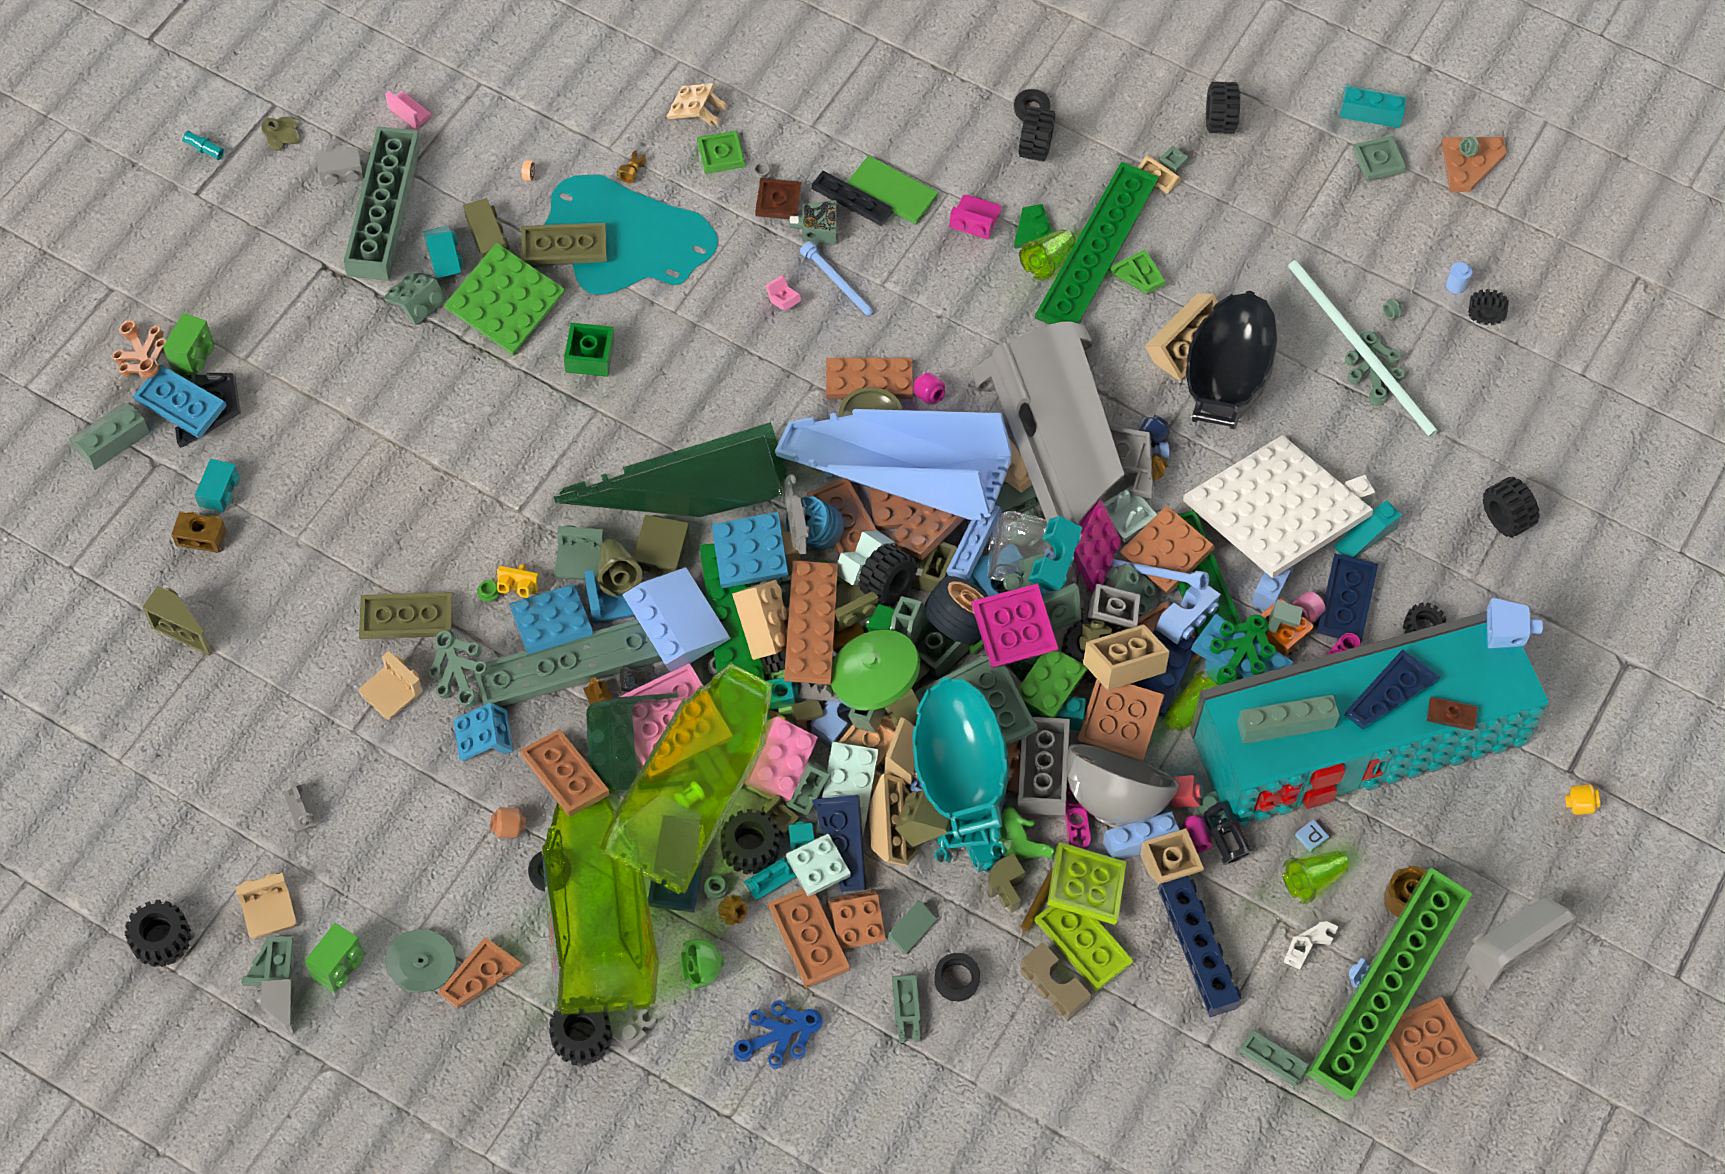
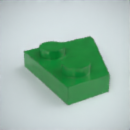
M1043 204L1023 207L1014 241V249L1053 242L1054 236Z

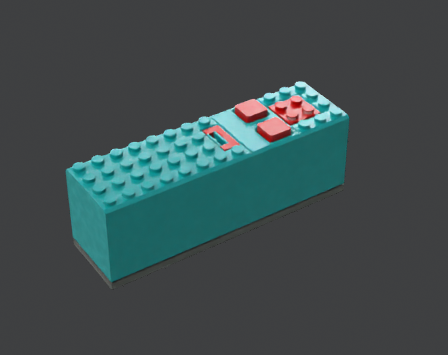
M1486 611L1201 690L1189 732L1192 739H1194V744L1213 791L1217 792L1220 802L1227 801L1230 804L1236 819L1240 820L1239 826L1243 827L1249 824L1250 820L1258 819V821H1265L1271 817V814L1278 812L1280 815H1286L1292 812L1294 807L1305 805L1306 809L1333 802L1335 796L1357 789L1366 788V790H1373L1383 782L1394 784L1404 776L1415 778L1425 770L1436 772L1446 764L1451 763L1452 766L1462 764L1465 761L1464 759L1472 757L1473 760L1483 758L1488 752L1493 751L1494 754L1504 752L1509 746L1514 745L1515 748L1523 747L1528 743L1549 703L1523 646L1488 648ZM1402 649L1440 677L1439 682L1364 730L1344 716L1347 709ZM1328 695L1334 696L1339 713L1335 728L1243 744L1237 725L1241 710ZM1430 697L1477 706L1474 730L1470 731L1427 722Z

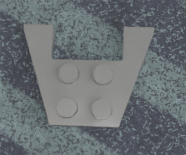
M1109 426L1123 472L1137 474L1132 490L1133 495L1153 499L1150 433Z

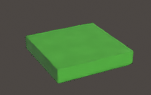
M737 131L697 137L705 174L745 167V160Z

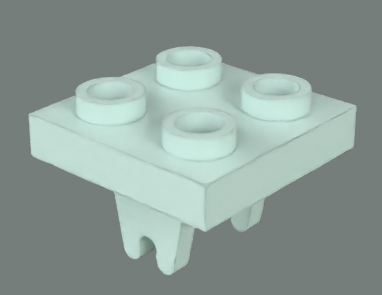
M1133 486L1128 487L1103 503L1123 543L1137 535L1157 515L1141 496L1133 495Z
M829 834L786 854L789 864L808 897L851 875Z

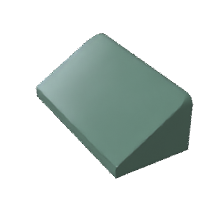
M918 900L890 931L888 940L907 954L937 919Z

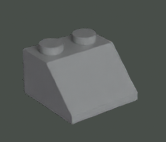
M1096 584L1089 602L1088 618L1129 629L1137 627L1140 595Z

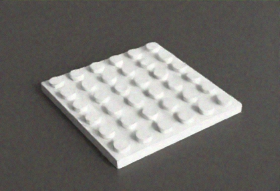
M1283 435L1183 496V501L1271 578L1276 577L1372 516L1373 513L1371 507Z

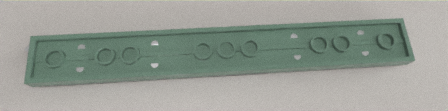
M792 575L783 577L780 584L781 597L784 606L788 610V614ZM638 619L594 631L591 636L529 655L524 651L485 662L490 667L489 673L486 676H480L474 672V675L467 678L469 686H478L483 705L491 702L499 707L583 684L589 682L594 677L600 679L663 660ZM484 665L480 667V672L484 669Z

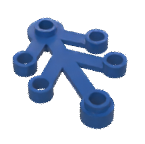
M776 1000L771 1005L772 1014L776 1017L785 1016L796 1021L787 1025L763 1016L760 1010H752L749 1014L750 1024L773 1030V1032L751 1041L739 1040L734 1045V1056L739 1061H748L753 1056V1051L778 1041L775 1051L768 1057V1064L773 1069H779L783 1064V1055L792 1034L801 1031L798 1042L791 1047V1056L797 1060L802 1059L805 1056V1047L810 1034L817 1032L822 1027L823 1019L821 1014L814 1009L799 1012L786 1007L783 1001ZM778 1005L783 1008L780 1012L774 1010ZM759 1015L761 1018L759 1021H754L752 1016ZM812 1017L815 1019V1022L810 1024L807 1023L806 1019ZM744 1045L747 1046L748 1050L741 1052L739 1047ZM801 1048L803 1052L795 1054L794 1049ZM774 1057H777L780 1059V1062L778 1064H774L771 1062V1060Z

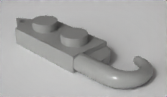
M790 474L787 476L784 484L793 548H797L800 554H806V539L809 538L810 534L809 526H806L805 523L806 510L805 507H802L801 498L793 495L792 484L796 483L794 475Z

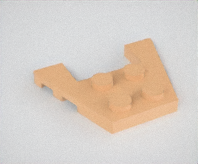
M884 715L876 733L858 729L852 725L838 743L879 749L876 763L877 768L887 755L897 726L895 727L890 716ZM876 770L872 786L873 794L882 775Z

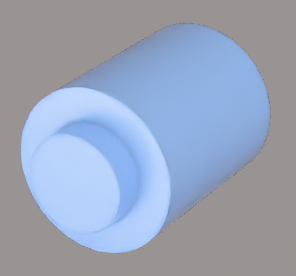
M1464 262L1454 263L1446 280V288L1455 294L1464 292L1472 274L1471 267Z

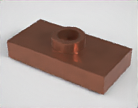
M1430 697L1426 721L1473 731L1478 707Z

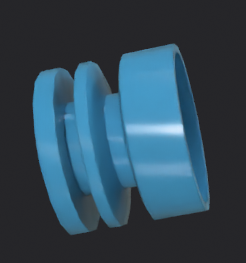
M802 497V507H805L806 510L805 523L806 526H809L810 531L809 538L806 539V545L817 550H826L833 547L843 534L844 520L842 514L837 508L815 497ZM786 514V521H785V523H786L787 531L789 532V531H790V527H789L788 517H787V514Z

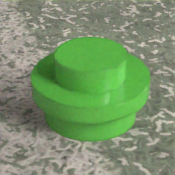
M492 580L481 582L477 588L478 597L482 601L492 602L499 597L500 592L497 591V583Z

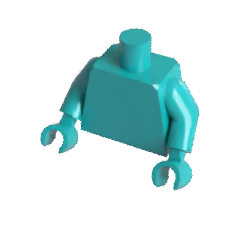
M989 814L978 819L960 821V826L988 819L993 816L992 814ZM951 824L947 834L937 837V844H940V848L935 851L934 856L937 861L942 863V856L945 854V861L950 863L953 857L947 848L990 844V840L993 841L990 852L996 858V850L998 848H1001L1004 856L1007 854V849L1000 843L999 838H1002L1000 828L991 827L962 835V838L956 839Z

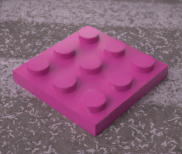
M1101 498L1079 524V526L1083 527L1080 533L1081 540L1073 554L1074 562L1089 592H1094L1096 584L1101 585L1104 582L1105 575L1113 563V558L1121 546V538Z
M1038 584L971 602L991 669L1058 650Z

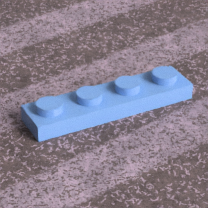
M994 505L990 517H983L982 520H971L946 570L948 576L969 580L1002 513L1000 506Z

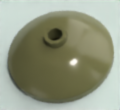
M864 387L851 392L844 398L839 408L838 418L853 415L854 409L903 410L900 401L889 391L877 387Z

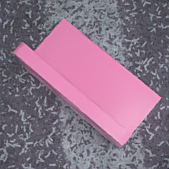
M390 91L385 93L388 108L417 130L431 119L430 112L403 91L396 96Z

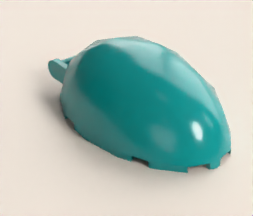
M943 677L938 684L929 690L927 689L916 711L918 716L912 735L914 766L925 796L938 813L951 819L953 834L956 839H960L965 834L991 827H1002L999 805L1005 796L1009 779L1008 748L996 714L983 694L964 679ZM989 814H992L993 816L988 819L960 826V821L978 819Z

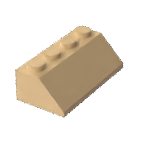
M1196 294L1144 346L1153 362L1177 380H1182L1186 376L1188 350L1199 324L1205 317L1209 316L1213 311L1214 305L1218 303L1214 294Z

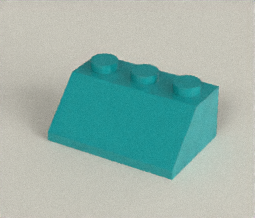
M1345 84L1339 118L1400 129L1407 97L1404 94Z

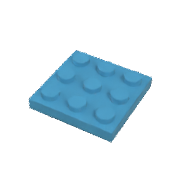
M778 512L712 524L720 585L722 588L789 576Z
M574 584L509 603L527 655L593 635L591 625Z

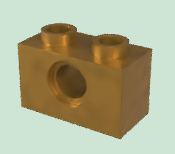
M179 512L171 535L176 546L219 553L226 533V527L223 519L211 515L208 517L194 512Z

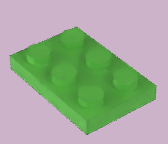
M1058 650L1043 654L1018 687V691L1027 708L1045 718H1055L1086 674L1088 668Z

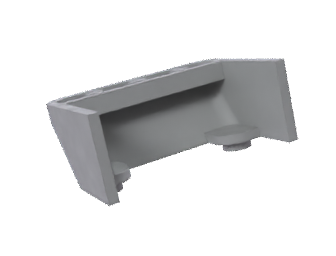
M1538 896L1529 902L1528 908L1485 935L1482 932L1472 940L1474 944L1464 961L1486 989L1489 990L1504 969L1551 938L1557 944L1561 943L1577 919L1573 913L1547 897L1541 899Z

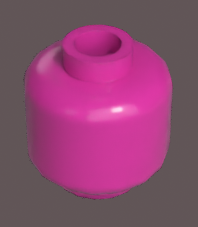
M928 372L916 378L913 392L923 402L935 404L940 402L945 396V384L937 376Z

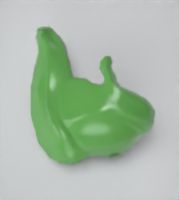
M1006 806L1003 812L1000 813L1002 819V827H1000L1002 838H999L1000 843L1007 849L1006 856L1014 853L1017 859L1041 856L1053 859L1056 854L1053 847L1027 838L1022 826L1031 828L1035 822L1022 818L1016 806ZM998 848L999 853L1003 855L1001 848Z

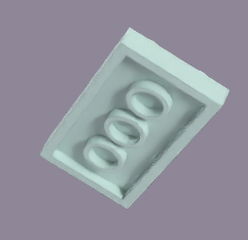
M832 742L827 770L829 777L825 782L822 798L859 795L862 834L864 836L879 749ZM818 820L816 834L824 835Z

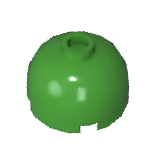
M703 939L687 940L684 942L683 946H686V951L681 952L680 956L684 979H690L692 984L688 986L693 989L709 986L718 979L724 966L722 953H719V950L712 942Z

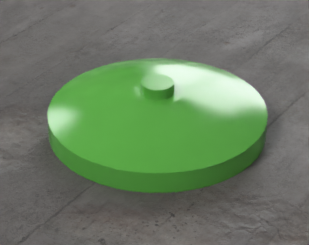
M875 630L862 634L847 643L836 655L831 668V687L837 698L850 708L875 710L886 707L902 698L914 685L920 671L918 651L907 636L897 631Z

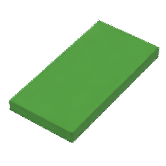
M870 156L866 157L847 181L848 184L893 207V213L914 224L919 222L938 197L937 191Z

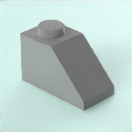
M292 980L261 981V990L257 991L258 1005H261L264 1012L288 1034H294L295 987Z

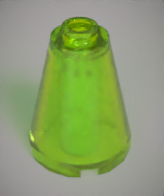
M1061 229L1023 244L1022 250L1019 251V259L1024 270L1034 274L1033 278L1043 281L1050 278L1073 247V235L1069 231Z
M1203 671L1195 675L1167 710L1164 722L1172 731L1176 729L1179 732L1190 727L1201 690L1217 686L1210 677L1206 679L1202 677Z
M1340 851L1290 858L1283 863V867L1286 866L1285 872L1282 873L1285 887L1293 898L1298 897L1302 900L1299 903L1308 904L1348 871L1349 859Z

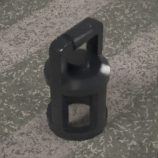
M1227 801L1218 802L1204 812V818L1210 829L1209 834L1211 837H1214L1223 857L1221 859L1223 865L1234 863L1254 852L1252 846L1248 845L1239 826L1240 820L1236 819ZM1224 810L1227 818L1220 819L1215 823L1213 816ZM1232 832L1239 846V849L1234 852H1230L1223 836Z

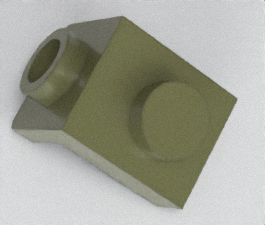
M1093 620L1091 624H1083L1082 636L1079 639L1081 650L1085 653L1086 642L1098 639L1100 634H1111L1112 628L1100 620Z
M778 795L773 800L769 799L762 808L763 816L766 813L771 816V821L774 820L776 822L779 834L783 837L789 832V825L799 822V816L783 805L781 797Z

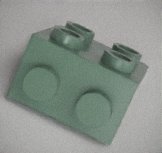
M418 273L407 274L403 281L397 286L390 288L384 296L386 302L402 307L411 323L415 325L419 324L447 300L436 279Z
M558 526L559 546L554 571L555 577L585 580L584 571L593 570L594 578H598L599 548L604 542L603 530L596 527Z
M1128 563L1112 567L1106 575L1107 579L1104 586L1139 594L1138 618L1148 613L1158 594V587Z

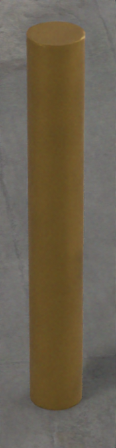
M1053 867L1048 872L1020 926L1024 931H1029L1049 893Z

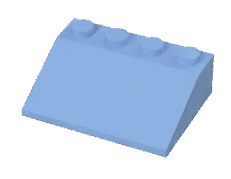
M686 567L642 582L623 594V597L670 672L694 662L730 639V636Z

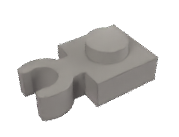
M646 1009L639 1012L638 1019L635 1022L629 1017L612 1032V1037L628 1053L647 1037L644 1030L652 1029L656 1025L655 1018H652L649 1022L643 1021V1018L648 1014Z

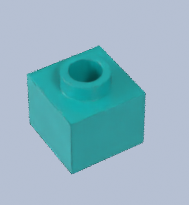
M796 822L793 825H789L790 851L814 841L812 823Z

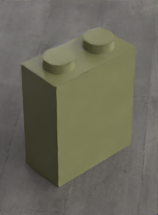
M645 515L633 556L641 566L642 573L662 576L680 569L689 537V523L680 519H666L659 515Z

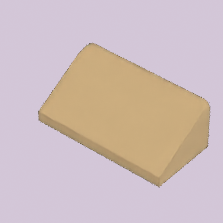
M1148 155L1145 156L1138 167L1143 171L1158 176L1159 179L1156 186L1167 194L1182 180L1180 176Z

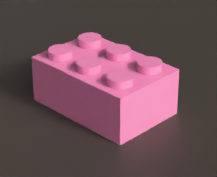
M779 717L770 719L742 783L772 798L778 795L781 797L782 803L791 800L818 737Z

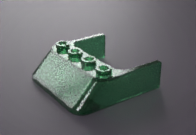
M678 693L617 697L594 702L589 705L586 712L589 766L609 789V794L684 789V781L646 784L637 778L632 714L635 704L679 701Z

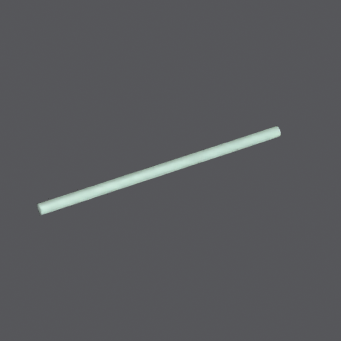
M1297 260L1292 261L1288 267L1428 437L1435 435L1438 430Z

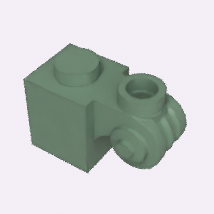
M1044 552L1019 560L1018 564L1022 574L1021 576L1016 573L1006 575L1003 580L1005 589L1012 591L1034 585V583L1028 581L1034 561L1045 557Z

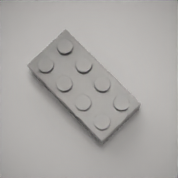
M1032 717L1038 730L1022 738L1018 813L1065 816L1070 719Z

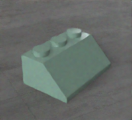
M123 403L70 438L69 441L92 468L96 470L148 435L149 430L144 418L132 405Z

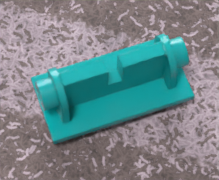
M782 858L745 880L744 883L757 901L796 878V875L791 869L792 867L788 860Z

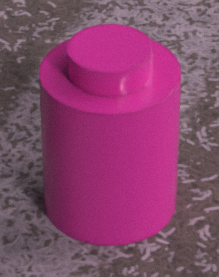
M1197 815L1188 817L1186 822L1182 824V827L1187 829L1197 853L1209 850L1212 847V842L1205 819L1199 818Z

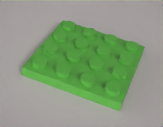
M496 242L444 304V307L504 350L514 355L563 296L565 289Z

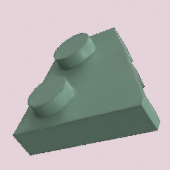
M268 937L262 946V951L254 958L251 969L246 976H243L241 980L242 985L261 986V981L291 979L293 937Z

